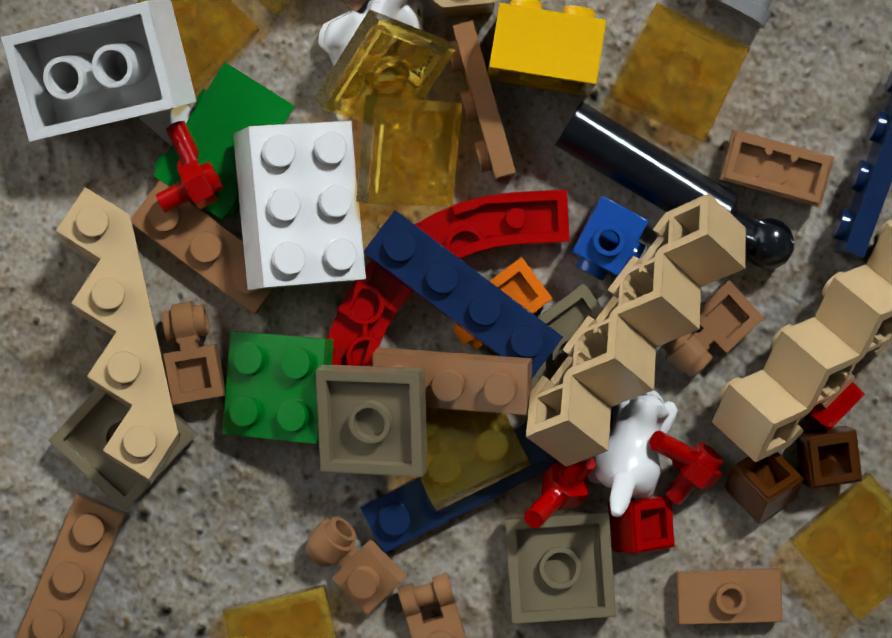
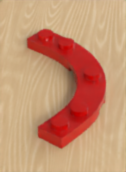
M567 189L487 195L452 205L414 225L459 259L496 247L570 242ZM372 260L365 267L366 279L354 281L340 304L327 339H334L332 365L373 366V352L380 346L385 332L397 311L413 293L412 290Z

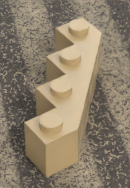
M85 187L56 229V233L61 244L96 265L71 302L76 314L113 336L87 375V378L91 385L130 409L103 449V452L108 458L152 484L179 443L180 437L134 228L128 213Z
M710 193L670 210L662 216L653 228V231L658 235L656 240L641 260L632 256L608 288V291L614 296L596 320L587 316L562 349L569 356L553 377L549 380L542 376L530 392L526 437L564 466L573 465L608 451L611 407L654 390L656 347L700 329L701 287L745 269L746 227Z
M892 219L885 222L876 232L873 239L875 247L867 264L845 273L838 272L827 281L822 290L824 298L815 317L796 325H786L776 333L771 341L770 347L772 352L764 369L744 378L736 377L732 379L720 392L719 401L721 403L712 423L753 461L757 462L789 447L804 432L798 423L813 407L820 403L826 409L855 380L852 371L857 362L869 351L878 356L892 342Z

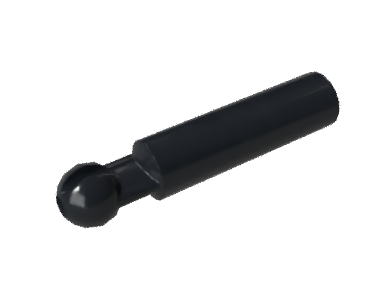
M583 101L578 105L555 144L559 149L664 212L673 210L710 193L746 227L745 255L754 266L763 269L778 268L788 261L794 251V238L791 229L783 221L774 218L756 221L738 210V194Z

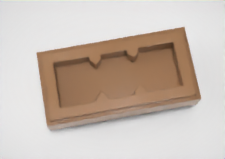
M734 129L730 134L718 181L819 208L823 201L834 156Z
M779 568L675 570L677 623L679 625L783 622L782 580Z

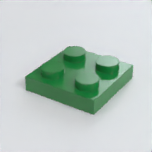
M230 331L222 434L319 444L316 369L322 364L332 365L334 339Z

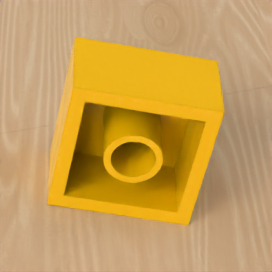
M511 0L510 4L499 3L488 68L490 81L588 97L597 83L607 20L595 18V10L581 6H564L563 13L543 10V3L538 0Z

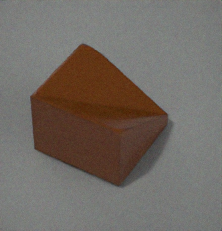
M837 426L830 430L804 431L796 439L800 475L804 478L803 484L807 487L816 489L863 481L857 431L848 426Z
M776 452L757 462L748 456L733 465L725 483V489L759 524L795 500L804 478Z

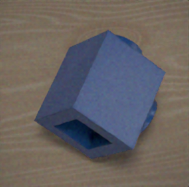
M601 196L569 252L571 255L579 258L575 267L601 281L604 280L606 274L617 277L632 256L640 259L646 245L638 240L649 220Z

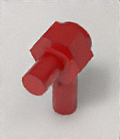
M177 121L166 128V132L180 158L177 167L181 176V182L156 194L161 208L166 213L192 200L199 209H202L218 201L216 193L224 189L223 184L210 161L202 165L198 160L199 150L185 121Z
M659 430L652 434L649 440L650 449L673 460L672 464L681 472L664 491L666 496L675 504L681 505L696 486L700 489H711L723 475L719 468L724 463L723 458L706 443L699 442L696 447L687 446V444Z
M593 457L567 467L562 463H553L543 475L542 495L524 513V520L528 526L540 528L556 510L578 507L588 496L587 476L596 466Z

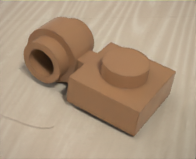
M725 280L701 302L700 329L662 345V348L667 352L665 359L678 373L685 372L689 377H693L713 358L707 351L712 342L722 353H728L764 317L730 280Z
M194 301L172 304L171 310L162 312L163 329L167 341H176L180 345V350L163 354L172 405L224 396L226 389L217 344L199 347L198 343L201 341V336L210 334L209 317L205 305H195Z
M338 516L332 519H324L309 534L306 551L310 558L320 566L328 567L330 564L335 565L338 563L342 566L332 579L368 615L407 575L371 539L359 550L354 545L356 533L345 519Z

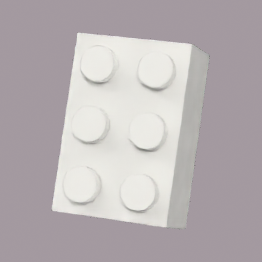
M148 0L1 37L29 142L197 102L171 0Z
M351 121L248 126L234 133L233 140L247 290L340 283L366 279Z

